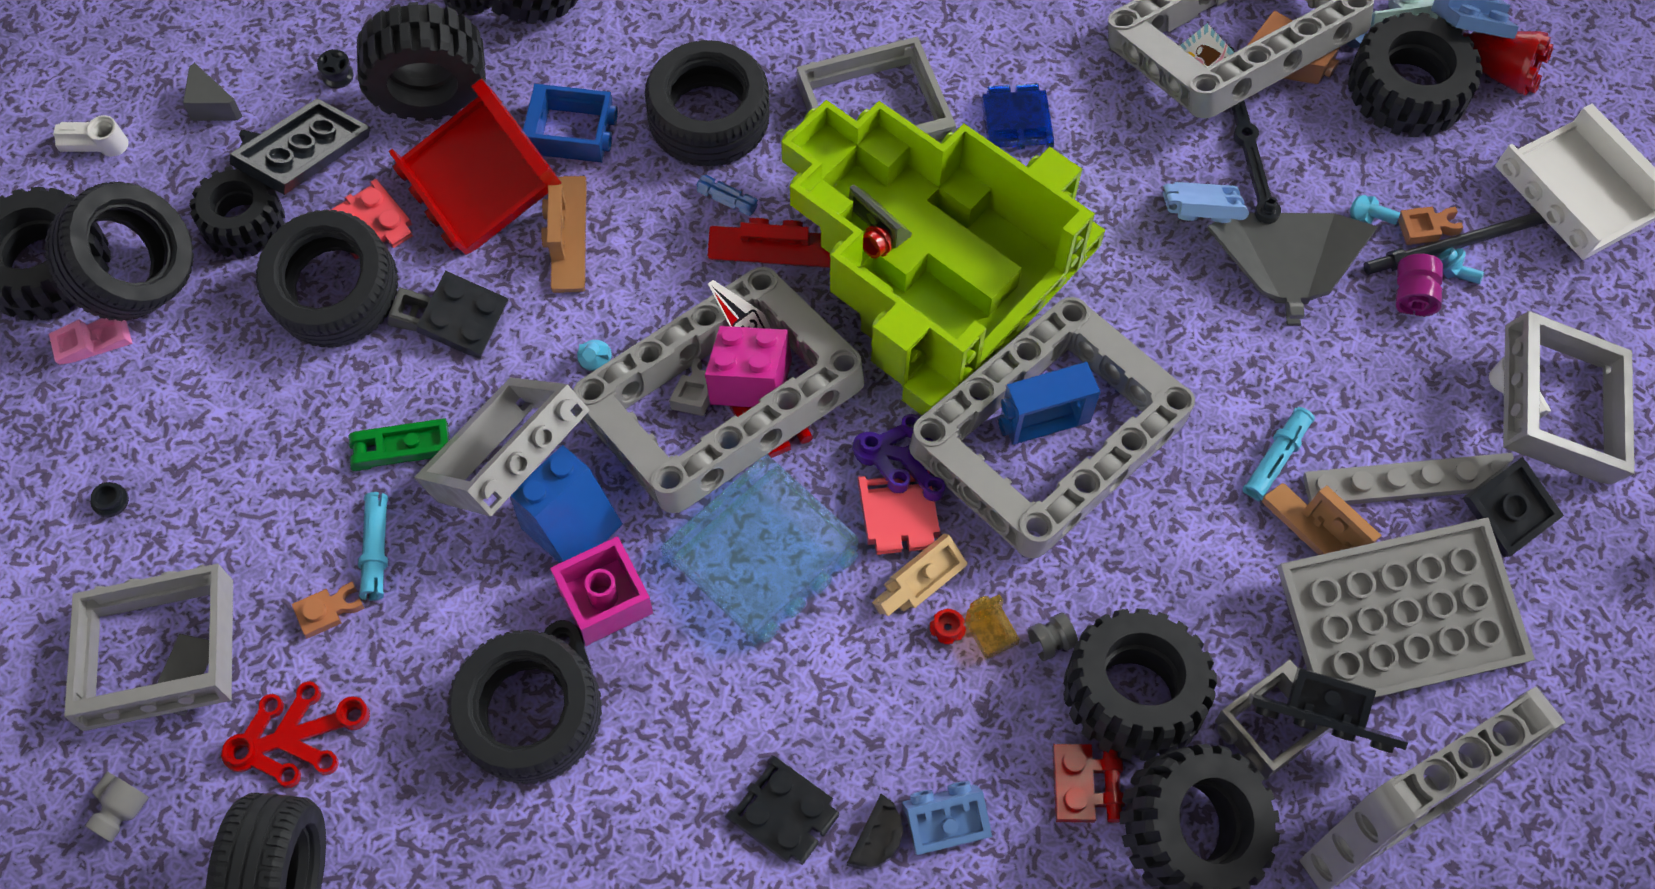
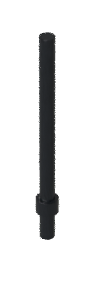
M1534 212L1408 250L1399 248L1387 252L1384 257L1364 262V271L1367 275L1390 268L1392 271L1397 270L1398 262L1408 255L1429 254L1435 256L1449 248H1462L1544 224L1547 221L1541 214Z

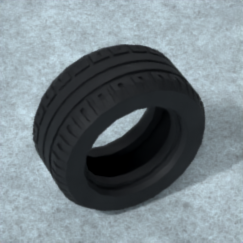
M701 40L689 42L668 52L651 69L645 85V102L649 128L658 146L671 157L697 166L725 165L746 156L747 153L753 151L758 143L761 142L769 124V86L764 70L746 51L721 41ZM705 86L726 89L734 93L741 101L733 113L725 118L711 121L690 119L682 115L674 107L682 95L692 89Z
M113 181L87 188L55 216L47 231L45 258L47 259V266L50 268V275L53 276L54 282L58 284L57 287L77 307L83 308L85 312H90L91 315L99 316L103 319L128 321L152 313L182 290L192 271L191 266H193L194 262L193 245L189 231L181 216L164 198L137 184ZM113 221L127 226L139 235L148 249L151 260L149 277L145 282L129 283L115 279L99 266L92 256L88 241L90 226L93 222Z
M337 210L310 211L286 222L268 239L266 246L262 249L263 252L260 254V260L257 263L258 268L256 269V286L259 291V297L270 315L296 339L312 346L318 345L319 347L346 346L350 342L355 343L359 339L365 338V335L371 334L373 330L378 328L379 324L384 322V318H387L389 315L388 312L391 311L398 288V271L395 266V260L376 232L359 217L344 211L337 212ZM337 250L354 253L360 258L358 281L355 288L345 299L332 306L312 308L299 304L296 284L301 271L313 258L325 252Z
M518 630L513 631V633L506 632L503 636L500 634L495 636L494 639L490 638L486 644L482 643L479 645L477 650L474 649L471 652L472 655H468L465 658L464 664L460 665V671H457L454 675L455 680H452V689L449 690L448 695L450 697L447 700L450 730L455 741H457V745L463 750L462 752L489 774L519 784V782L522 784H537L538 781L542 783L547 781V779L556 778L557 775L561 776L564 774V771L572 769L574 764L577 765L579 759L586 755L585 752L589 751L591 743L596 739L595 735L598 734V725L601 723L600 716L602 715V700L600 699L601 693L598 683L583 659L564 641L557 639L553 635H548L544 632L539 633L534 630L531 632L529 630H523L522 632ZM539 669L553 673L558 677L563 687L564 707L559 722L551 732L531 745L513 747L497 742L489 727L488 707L494 691L506 678L524 670Z
M249 793L235 801L227 811L213 845L208 866L206 889H321L326 857V829L321 809L307 797L270 793Z

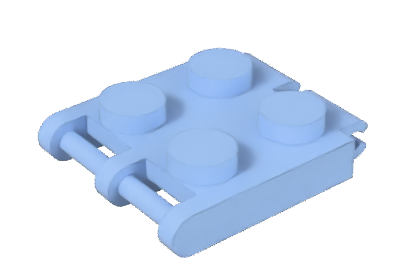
M1183 182L1163 185L1164 191L1162 194L1167 209L1170 213L1178 214L1177 217L1179 219L1194 221L1198 217L1211 218L1215 222L1229 223L1231 219L1244 220L1249 215V211L1244 205V200L1240 196L1239 188L1236 186Z

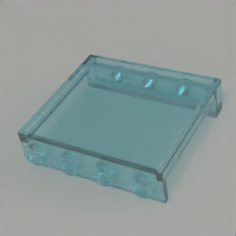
M768 454L760 458L661 546L663 559L672 568L677 566L749 636L750 644L753 646L760 640L764 643L771 640L780 629L778 624L787 615L793 618L799 614L806 605L805 599L813 591L817 594L821 593L832 581L830 575L839 567L843 570L848 568L858 556L856 552L858 550V537Z

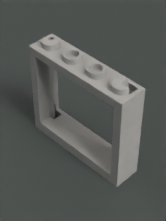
M918 36L878 47H869L850 54H841L834 58L810 62V64L797 67V87L808 113L812 108L819 107L812 90L814 88L911 64L934 118L933 121L915 126L940 143L949 132L956 131L955 121Z
M1527 311L1506 324L1503 448L1599 483L1612 485L1635 474L1632 350L1531 311ZM1540 345L1603 368L1604 453L1540 430Z
M510 377L420 470L414 479L439 503L491 517L590 410L568 384ZM519 398L525 401L521 407L516 404ZM533 408H538L471 481H466L469 475ZM493 494L497 499L489 507L483 499H488Z
M218 563L208 566L202 564L197 568L179 572L168 571L160 576L145 579H129L121 584L107 587L96 586L92 590L73 593L64 717L80 730L87 731L232 701L233 579ZM210 595L208 673L96 696L100 617Z

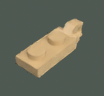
M943 534L893 574L890 580L884 584L887 590L879 595L872 604L880 615L884 614L886 616H890L898 608L901 611H906L910 607L916 608L965 568L968 563L950 535Z

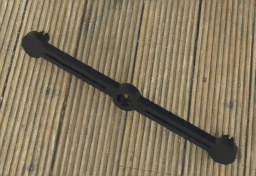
M1243 100L1231 107L1236 122L1233 139L1235 143L1242 146L1258 202L1255 216L1260 222L1271 224L1278 220L1281 207L1276 202L1277 199L1271 196L1256 143L1259 130L1250 122L1246 104ZM1247 132L1250 136H1245L1242 133Z

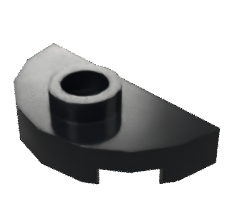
M880 794L847 862L849 867L860 870L877 868L888 862L899 849L903 834L901 817L894 803L883 794Z

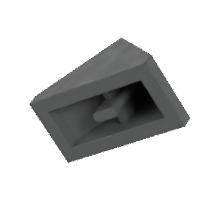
M195 62L189 66L183 105L192 121H232L243 117L232 96Z

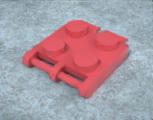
M376 178L370 181L371 185L354 196L351 194L344 197L346 201L331 209L337 210V212L344 211L359 217L376 232L383 243L388 241L393 248L413 236L408 228L412 225L411 220ZM351 253L355 260L359 258L356 254Z
M910 475V482H915V479ZM865 476L858 477L867 544H875L877 555L902 552V541H907L909 551L924 550L934 542V538H939L940 528L935 501H929L923 496V489L919 484L909 485L904 493H894L888 487L867 488V486L886 485L888 481L885 478L866 479ZM894 479L897 483H904L901 479Z

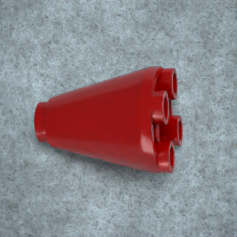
M1475 31L1471 34L1463 33L1464 37L1469 36L1473 41V50L1477 49L1479 52L1483 74L1519 94L1527 95L1528 92H1537L1542 79V75L1538 74L1542 62L1548 63L1554 44H1550L1551 37H1548V33L1541 31H1517L1515 39Z

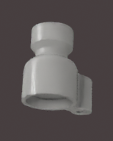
M107 771L92 791L94 796L100 801L101 811L94 813L84 826L112 843L120 832L119 825L121 822L134 819L150 797Z

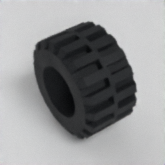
M232 166L225 167V171L220 173L218 170L212 172V177L209 179L204 177L200 181L201 187L195 188L192 193L194 199L190 200L189 205L192 210L190 212L192 219L207 245L209 244L216 253L220 250L223 256L230 257L231 253L234 252L236 258H244V252L249 251L251 256L257 255L256 249L261 246L264 248L268 239L271 238L277 229L285 224L282 219L285 218V212L276 191L239 169H233ZM251 205L248 210L238 216L224 217L231 209L237 206Z

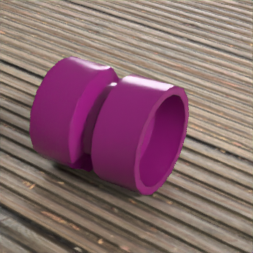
M1412 254L1398 262L1397 284L1399 288L1396 290V309L1400 313L1413 315L1415 311L1416 316L1426 317L1439 312L1442 306L1441 285L1443 277V263L1439 258L1429 254Z

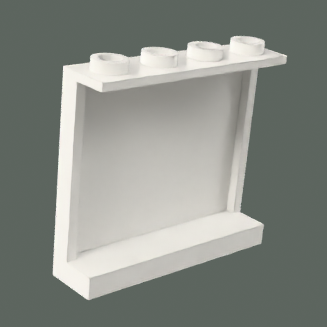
M1593 104L1584 107L1573 122L1519 149L1510 144L1495 165L1503 176L1541 214L1547 223L1582 260L1655 221V167Z

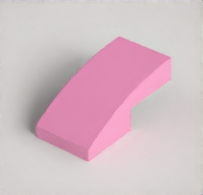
M101 318L87 325L78 319L49 333L54 359L59 365L73 363L132 344L128 324L125 320L117 321L116 319L108 320L107 318Z

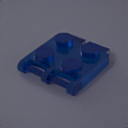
M1038 83L1016 84L1015 92H1011L1010 85L987 86V94H982L981 101L987 140L999 148L1017 147L1018 150H1025V146L1046 145V148L1049 146L1054 148V135L1046 90H1040Z

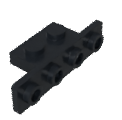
M1297 667L1287 704L1252 693L1248 697L1251 705L1256 706L1255 712L1266 717L1278 719L1279 713L1294 717L1293 724L1310 730H1316L1317 725L1332 728L1331 735L1352 742L1355 741L1356 736L1371 740V747L1388 753H1393L1395 747L1406 750L1408 742L1399 736L1366 727L1376 690Z

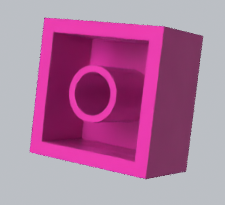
M720 326L705 372L710 405L754 407L760 403L759 399L785 383L792 362L788 330Z
M618 536L550 568L555 584L586 646L653 614L650 597Z

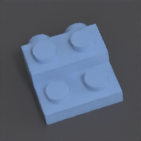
M1434 0L1431 11L1444 18L1455 28L1515 39L1519 26L1509 20L1510 15L1507 13L1510 5L1503 0Z

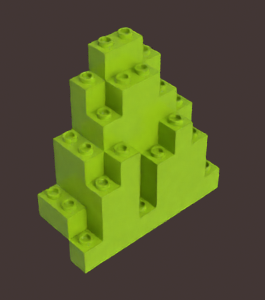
M825 100L818 108H812L806 114L804 121L795 129L788 130L781 141L782 162L798 173L792 179L789 186L790 206L821 227V247L830 253V292L860 314V330L872 338L871 362L901 384L903 387L902 401L920 415H924L1009 344L1102 244L1105 229L1093 221L1095 213L1075 200L1082 168L1050 146L1041 156L1035 155L1028 165L1025 166L964 123L955 132H949L940 143L881 101H878L870 110L865 109L856 121L828 100ZM853 184L868 193L912 232L911 237L896 249L891 246V251L884 257L880 256L874 259L863 250V234H865V230L869 225L853 212V201L849 199L850 187Z

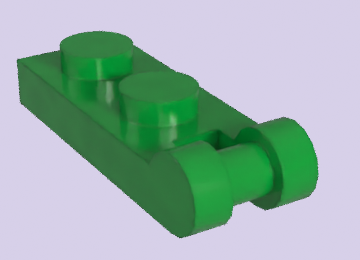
M446 418L350 433L348 435L349 447L353 449V455L350 456V469L352 471H361L377 466L433 458L450 440ZM376 445V451L367 452V447Z

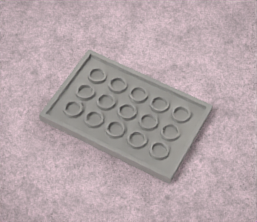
M1489 518L1281 563L1277 566L1307 670L1376 690L1375 698L1535 660Z

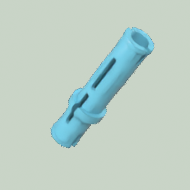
M1302 407L1295 408L1283 429L1276 431L1273 436V444L1260 461L1247 484L1243 486L1242 490L1244 493L1257 501H1262L1291 454L1300 449L1302 437L1314 422L1315 417L1309 410Z
M370 492L364 496L362 555L358 558V567L361 569L359 597L366 600L367 593H369V601L380 600L384 597V570L388 567V558L385 556L388 496L382 493L380 500H378L379 492Z

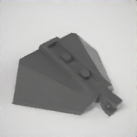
M1249 213L1248 217L1244 220L1231 219L1229 223L1214 222L1208 225L1207 230L1262 295L1274 299V303H1285L1287 325L1301 326L1300 319H1303L1305 316L1303 304H1308L1310 300L1331 293L1373 236L1378 226L1335 213H1280L1276 222L1266 224L1260 222L1256 218L1255 213Z

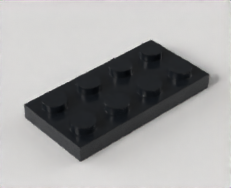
M316 98L230 153V165L285 195L369 137L370 127Z

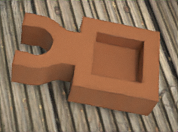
M1433 206L1401 210L1398 223L1406 245L1439 241L1442 234L1448 236L1459 235L1464 228L1462 222L1454 224L1448 221L1455 218L1458 213L1457 208H1446L1440 213H1435Z
M353 581L343 585L335 595L330 596L328 590L324 589L292 604L306 639L341 624L340 614L356 613L365 609L360 599L352 603L345 602L349 594L357 592Z

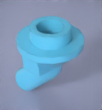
M1360 195L1355 198L1350 208L1352 219L1369 224L1372 223L1374 218L1396 225L1400 216V212L1379 205V201L1374 196Z
M1462 248L1446 249L1437 257L1442 261L1443 274L1448 279L1455 276L1462 280L1481 284L1484 271L1463 266L1466 252Z
M589 340L579 344L577 357L578 362L583 368L595 371L609 362L612 354L610 347L605 342Z

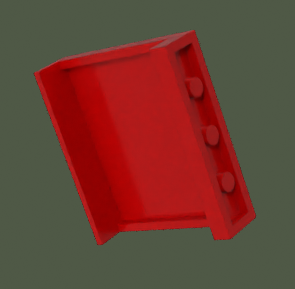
M482 78L471 86L478 97L401 157L393 149L388 151L396 162L392 165L395 172L403 181L409 180L412 186L408 188L409 192L420 204L424 202L428 207L424 211L428 219L436 227L440 225L445 231L441 234L442 239L453 251L458 248L465 255L477 250L547 195L548 185H559L562 183L495 92Z

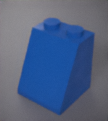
M564 445L532 472L510 496L520 528L559 563L604 543L623 525L589 467Z

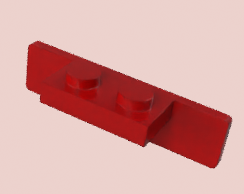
M749 218V223L741 222L740 227L710 226L707 256L710 260L830 268V253L821 247V233L810 232L809 227H803V222L783 220L782 225L769 224V220L765 218Z

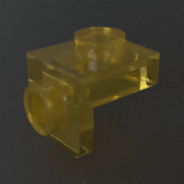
M1000 594L992 598L983 596L976 599L970 604L966 614L965 624L986 660L1018 645L1020 641L1002 609L1004 600Z

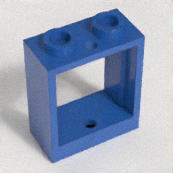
M534 83L523 131L542 156L602 163L605 151L610 152L612 132H609L611 125H616L618 107L613 105L611 92ZM549 110L600 115L595 140L543 135Z
M1088 362L1007 384L1004 399L1001 400V415L997 417L1002 435H1009L1012 445L1090 423L1100 395V389Z

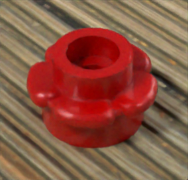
M873 226L866 228L865 234H863V250L868 256L876 259L880 256H886L891 251L892 239L887 230L879 227L874 228Z
M953 609L938 611L934 615V620L930 622L929 628L932 636H936L937 640L942 644H953L955 640H961L966 633L963 616ZM949 624L951 629L946 630L944 626Z

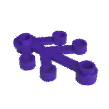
M905 415L902 418L901 425L882 434L863 432L855 437L852 450L856 459L864 465H875L888 481V488L892 492L904 493L907 491L910 483V473L923 489V496L927 500L939 501L942 499L946 487L945 482L939 477H931L924 466L911 455L909 445L906 447L893 445L906 437H912L913 428L907 425H914L920 418L918 415ZM928 437L923 438V439H925V440H927V441H935V440H933V439H931V438H928ZM889 459L900 461L907 471L895 469ZM894 479H901L904 483H897ZM929 487H936L939 491H932Z

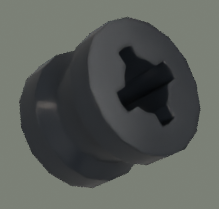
M331 49L322 53L317 59V67L326 86L339 89L347 86L353 80V69L345 52Z

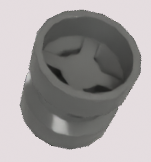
M1063 612L1052 616L1046 625L1037 623L1027 629L1030 642L1034 644L1040 641L1043 652L1039 653L1038 656L1042 661L1055 657L1057 650L1063 649L1068 651L1074 648L1078 641L1071 621Z

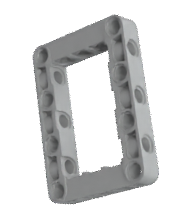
M1133 0L1110 13L1108 17V45L1111 50L1115 51L1185 107L1193 116L1211 118L1366 33L1371 27L1374 0H1305L1310 8L1316 9L1209 67L1195 59L1163 34V32H1170L1198 17V14L1214 5L1218 6L1228 0Z
M755 268L725 288L762 311L771 329L788 330L790 348L811 369L796 379L792 377L759 399L760 403L739 417L735 415L702 437L700 443L679 457L678 455L668 457L658 446L656 437L652 433L649 435L640 426L633 411L629 413L626 409L691 367L694 358L702 360L711 354L719 327L729 326L714 295L578 381L573 389L590 410L583 417V420L665 512L679 513L686 510L857 394L864 386L862 361L858 351L842 338L771 268Z
M1067 297L1055 304L922 415L914 424L909 449L914 459L919 461L935 477L941 478L945 482L946 487L1009 542L1021 555L1028 558H1039L1048 552L1185 425L1195 405V397L1189 388L1182 385L1087 306L1084 301L1075 297ZM1069 350L1082 362H1088L1089 367L1135 405L1142 413L1136 418L1132 416L1105 440L1102 449L1091 459L1086 457L1058 482L1055 491L1043 502L1038 500L1036 503L1034 501L1030 503L1011 486V480L1007 477L1003 479L984 462V456L981 454L976 455L962 440L1001 408V400L1004 399L1007 384L1038 376ZM928 437V438H931V439H933V440H935V441H927V440H925V439H923V438ZM1077 488H1082L1086 490L1088 493H1083L1079 491ZM1028 531H1035L1041 537L1033 536Z
M1537 686L1530 689L1493 717L1404 774L1393 777L1375 789L1299 859V862L1318 889H1333L1335 885L1337 886L1361 869L1362 866L1437 817L1449 813L1456 806L1458 807L1469 800L1566 723L1565 720Z

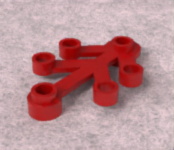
M307 681L300 684L297 688L296 698L275 732L264 737L261 736L271 718L278 717L283 712L284 703L276 694H267L262 697L259 702V710L243 734L231 736L224 743L221 758L224 765L234 772H245L255 768L276 778V781L282 787L292 788L301 779L300 770L292 763L282 765L264 754L280 749L313 765L320 774L330 775L338 768L339 760L332 751H320L301 741L342 727L348 730L361 729L369 721L370 710L361 698L351 696L343 699L338 704L335 713L298 725L309 706L316 704L321 697V690L317 684ZM307 688L315 689V694L312 698H302L304 690ZM271 700H276L278 702L277 708L272 712L265 711L266 704ZM358 709L361 711V716L358 720H348V715L352 710ZM247 747L248 754L246 757L236 759L237 750ZM324 757H332L333 762L330 767L326 769L320 768V761ZM286 770H294L295 775L292 780L288 782L282 781V774Z

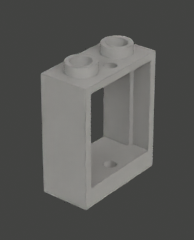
M1288 660L1224 708L1215 720L1218 724V733L1222 739L1230 745L1235 744L1244 757L1249 760L1248 768H1257L1264 776L1265 781L1332 730V728L1317 725L1316 730L1310 731L1272 761L1235 718L1251 706V703L1248 701L1250 693L1265 696L1277 686L1289 698L1297 671V666L1291 660Z

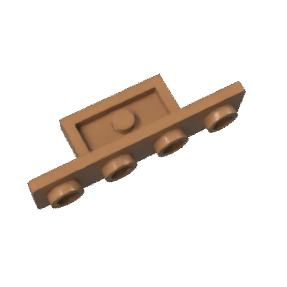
M561 176L558 178L562 183L559 185H548V199H542L543 219H547V227H542L541 229L543 248L548 247L551 257L552 292H584L586 278L587 181L585 176Z
M1281 483L1262 499V503L1318 555L1376 543L1382 536L1327 485L1316 494L1308 505L1284 483Z

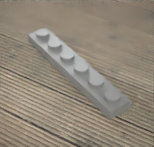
M1512 453L1308 471L1303 474V480L1309 503L1326 485L1348 505L1468 494L1511 462L1514 457Z

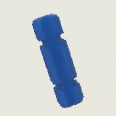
M706 174L702 175L696 185L698 193L707 197L710 194L712 195L711 199L732 209L738 207L739 212L747 216H751L758 206L757 198L748 194L743 196L742 191L721 181L715 183L716 179Z

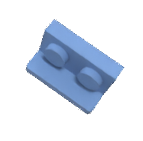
M969 781L956 782L947 786L948 791L933 794L932 790L918 791L910 795L911 800L902 802L903 810L907 814L916 855L992 837L984 794L977 785H971Z

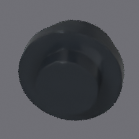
M101 483L91 493V507L101 517L109 518L119 515L125 510L129 502L127 491L117 483Z

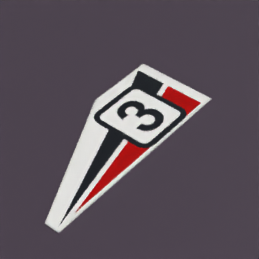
M712 280L708 283L729 326L770 328L762 311L716 281Z

